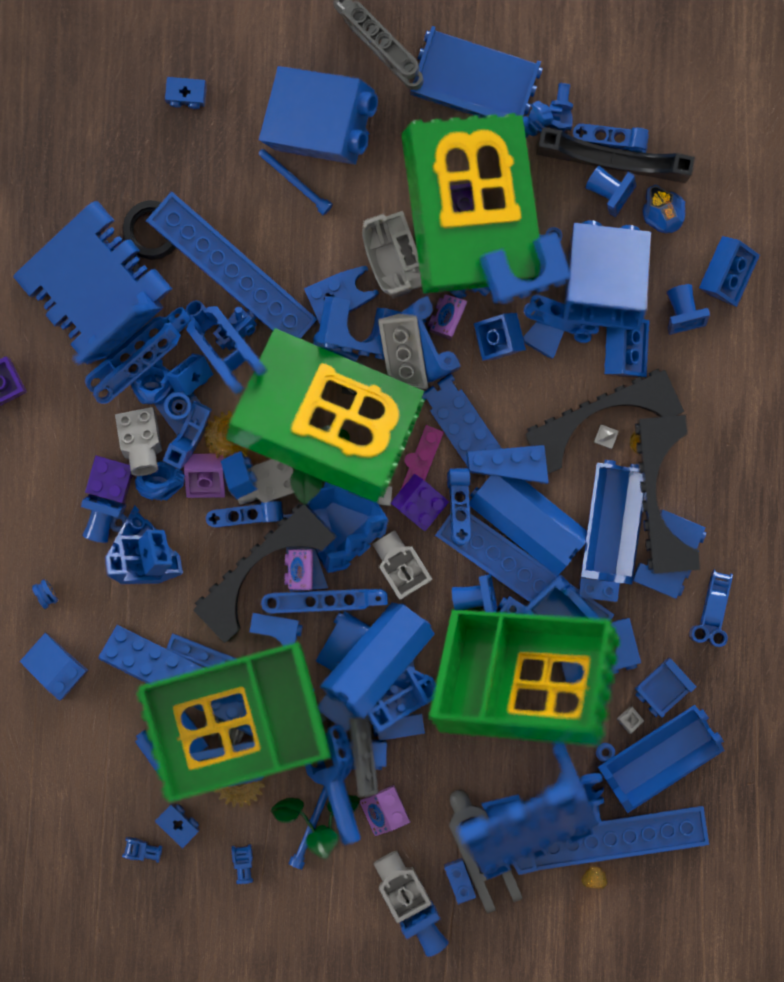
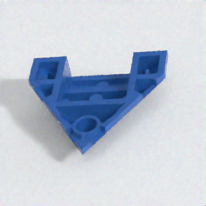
M134 505L105 557L107 576L120 584H157L182 575L180 555L169 546L172 561L170 568L163 575H145L138 540L147 530L157 529L148 519L145 520L141 516L140 510Z
M408 665L368 713L377 732L382 731L431 702L436 688L433 678L416 671L415 668Z

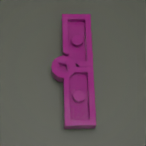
M425 426L416 452L409 453L405 457L404 462L409 470L402 488L414 473L425 481L443 436V431Z

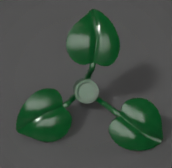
M326 425L320 430L328 433L332 425ZM340 428L337 434L338 438L349 442L350 434L348 431ZM295 470L290 477V485L298 500L306 505L320 492L322 480L300 470Z
M348 795L354 813L360 804V798ZM291 797L277 802L271 808L274 818L282 823H290L301 815L312 830L306 837L307 847L315 855L327 860L339 840L338 834L332 829L334 814L330 801L327 804V809L331 812L328 827L320 825L316 829L305 813L301 811L304 808L303 801Z

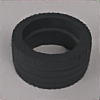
M147 200L140 202L128 211L124 219L123 236L125 241L131 240L140 250L137 255L145 259H161L176 249L169 241L155 249L146 248L135 239L134 225L137 219L145 213L154 212L162 203L160 201Z

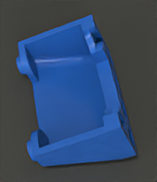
M428 296L403 310L401 314L417 316L427 382L431 383L458 371L460 363L452 352H443L438 355L424 326L426 318L432 313V304Z
M559 575L525 607L526 615L602 619L584 598L579 597V593L562 575ZM569 662L571 665L575 664L577 667L580 665L579 663Z

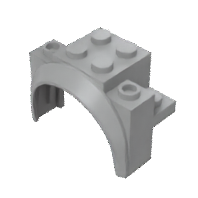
M403 211L386 217L385 214L365 220L362 229L363 242L372 271L382 291L390 296L392 295L394 299L410 293L411 290L422 287L417 249Z

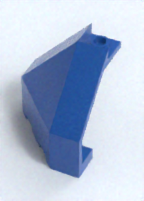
M325 482L324 488H321L320 492L307 503L338 536L324 550L315 549L318 558L328 573L345 570L351 565L350 561L358 555L360 557L371 547L370 543L377 537L380 539L386 533L388 518L378 503Z

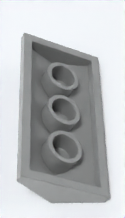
M397 314L379 319L387 375L419 389L428 388L417 316Z

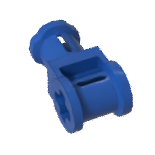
M126 837L125 841L127 844L125 853L122 854L123 858L142 861L147 858L159 863L163 846L148 845V842L141 839Z
M248 844L246 847L232 846V860L234 869H237L238 876L236 884L254 882L253 878H251L250 867L253 866L252 845Z

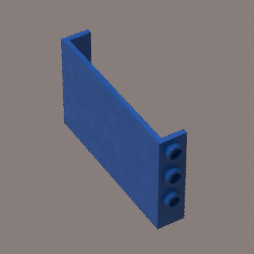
M434 26L431 27L430 31H426L424 37L426 45L424 49H420L418 60H420L419 71L423 75L424 83L418 90H411L410 95L470 115L479 116L480 118H486V116L494 114L497 117H504L505 114L516 113V116L528 115L531 106L528 100L530 96L534 97L537 88L534 82L536 78L540 79L543 70L540 67L541 61L537 60V63H533L435 31L436 27ZM418 76L414 77L413 84L419 80Z

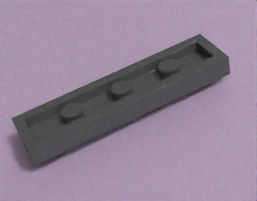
M369 716L365 718H349L359 797L377 794L378 788Z

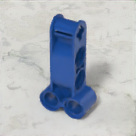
M578 124L573 129L575 138L589 143L632 152L646 153L649 131L644 128L623 129ZM581 131L585 132L583 138L579 137ZM602 132L606 134V138L604 140H597L596 135ZM617 135L625 137V140L621 143L616 142L614 139Z
M534 295L530 299V303L526 304L523 308V312L528 318L574 334V339L581 343L591 341L592 334H596L599 331L600 326L564 322V304L541 295Z
M469 468L449 469L447 472V485L450 492L452 541L457 545H464L471 536L468 486L470 485ZM456 493L463 494V502L455 500L454 496ZM457 512L464 513L465 520L458 521L455 514ZM460 531H462L463 535H466L463 540L456 536Z
M282 501L212 510L207 513L206 522L211 527H226L281 521L283 519ZM252 509H256L258 512V516L254 520L250 517ZM234 511L239 514V519L236 522L231 519V514ZM219 516L220 520H217V522L213 521V517Z
M713 569L700 625L693 626L689 631L692 641L702 643L708 639L709 643L715 647H722L727 643L728 636L721 630L732 583V573L729 575L723 574ZM699 628L704 633L701 639H697L694 635L695 631ZM716 633L722 635V641L718 644L713 640Z

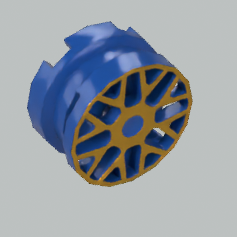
M43 579L39 585L35 584L32 586L35 596H37L39 603L44 609L50 607L52 603L59 602L53 587L47 579Z

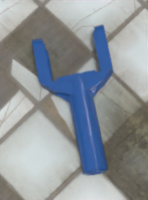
M334 725L327 730L326 735L334 766L326 768L324 760L317 761L316 768L311 763L306 764L305 768L307 775L314 782L326 786L342 845H347L361 840L344 782L351 772L353 757L344 728L340 725ZM334 729L339 734L338 739H335L333 737L332 732ZM339 748L343 750L344 758L338 755Z

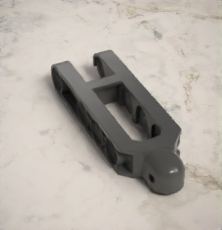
M351 0L333 1L334 8L343 17L349 28L407 88L418 90L422 87L424 78L419 71L416 59L360 2H352ZM416 76L419 77V80L414 84L408 81Z
M455 790L450 795V804L454 811L449 823L450 829L487 914L496 911V908L484 882L487 879L483 873H480L458 830L461 822L472 816L478 819L483 817L485 821L489 819L483 808L471 804L465 791ZM511 870L503 873L502 876L513 901L517 902L523 899Z

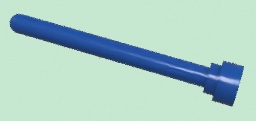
M264 149L259 151V155L316 204L319 213L323 216L328 213L333 206L328 199L325 200L318 197Z
M326 786L323 787L310 819L314 828L328 798ZM307 826L297 854H294L293 857L291 856L288 863L301 870L305 865L306 837L312 832L309 826Z

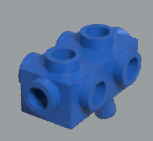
M236 307L235 312L227 319L242 339L246 335H252L257 326V323L254 321L256 317L250 311L245 312L241 307ZM219 326L213 333L218 338L215 342L223 350L225 348L229 351L237 349Z

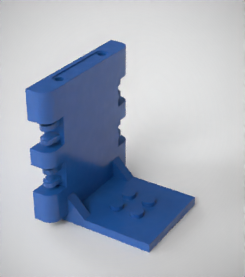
M98 201L87 205L13 276L29 297H34L42 288L44 289L36 296L38 301L44 299L47 294L50 295L51 299L45 303L44 308L46 310L51 309L45 316L55 327L66 320L61 325L63 330L67 329L72 323L76 326L68 335L70 339L81 332L70 345L78 353L73 358L77 364L86 363L87 365L95 360L108 358L164 308L159 301L172 290L171 286L156 269L149 271L141 279L139 277L147 271L145 265L140 267L135 273L132 271V268L138 264L140 259L136 256L130 262L128 261L140 250L131 240H126L119 245L122 241V238L119 236L109 244L106 239L114 233V229L112 227L108 230L106 229L114 222V219Z
M554 742L555 747L552 748L563 775L558 785L544 791L545 796L524 805L519 801L507 806L508 811L486 821L482 817L458 828L464 845L487 880L510 871V865L522 857L528 858L532 856L535 860L547 855L546 850L552 844L562 843L567 840L570 844L594 835L592 827L599 824L564 743Z

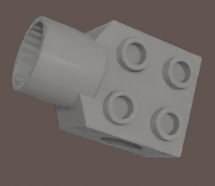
M153 407L115 414L120 450L124 458L129 459L131 474L145 476L155 473L158 470L156 455L162 451L157 416Z
M273 459L254 465L251 470L254 471L258 480L255 482L257 490L239 498L238 502L240 506L258 499L265 503L294 494L290 485V477L294 472L293 468Z
M395 530L372 544L382 559L380 569L399 600L433 580L413 547H405Z
M397 850L373 863L382 879L379 890L397 923L432 905L414 868L405 867Z

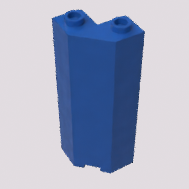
M611 460L597 463L581 574L583 578L632 584L642 517V501H644V493L640 491V481H643L642 474H639L637 464H630V467H622L616 465V461Z
M488 475L489 478L480 489L476 487L469 495L472 497L469 506L553 574L558 576L586 543L587 530L526 481Z
M392 602L321 684V688L330 699L342 702L353 716L365 718L435 635L430 628V623L411 611L406 605Z
M693 705L598 767L627 813L725 751L721 744L724 742L718 732L714 734L706 721L709 718L703 709L699 710L696 705Z

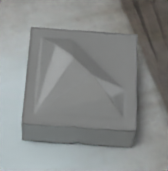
M600 424L594 443L612 449L619 431Z
M631 706L617 718L618 722L629 734L644 722Z

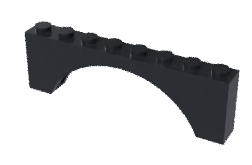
M545 127L541 130L536 155L597 167L601 166L603 168L685 184L692 176L695 156L679 153H640L600 146L572 137L563 131Z
M659 369L648 373L650 377L646 379L639 377L632 380V385L626 388L625 385L615 388V393L609 396L606 392L596 397L598 401L590 403V401L584 402L579 405L580 409L574 412L571 408L563 412V417L555 419L554 416L545 420V425L538 427L536 424L528 428V433L524 434L529 446L544 445L547 473L550 474L562 468L563 454L570 436L582 421L600 410L615 406H634L646 409L659 417L676 416L683 413V407L666 371L660 372Z
M686 415L638 419L637 423L634 424L635 435H639V443H636L637 454L641 456V462H638V470L643 478V481H640V491L644 493L645 499L642 501V511L646 512V520L643 521L644 531H648V539H645L646 551L650 553V558L647 559L648 570H651L652 574L700 570L699 550L686 545L670 531L661 516L656 497L658 471L665 455L678 440L688 434Z
M299 503L291 510L293 514L288 519L285 516L277 524L279 528L275 532L269 531L263 537L265 541L261 545L257 543L250 550L252 554L249 557L245 558L243 556L236 563L238 567L233 572L231 570L226 572L222 576L224 580L219 585L216 582L208 590L210 594L206 598L202 596L194 603L196 607L193 611L224 643L241 629L238 618V597L247 574L258 561L269 553L286 547L304 546L322 551L338 537L307 504L301 505Z

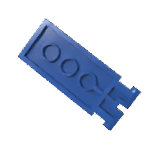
M450 374L437 383L441 390L437 392L434 386L424 391L422 398L427 399L433 408L430 410L431 414L469 468L468 452L502 448L462 389L458 391L452 382L455 379Z

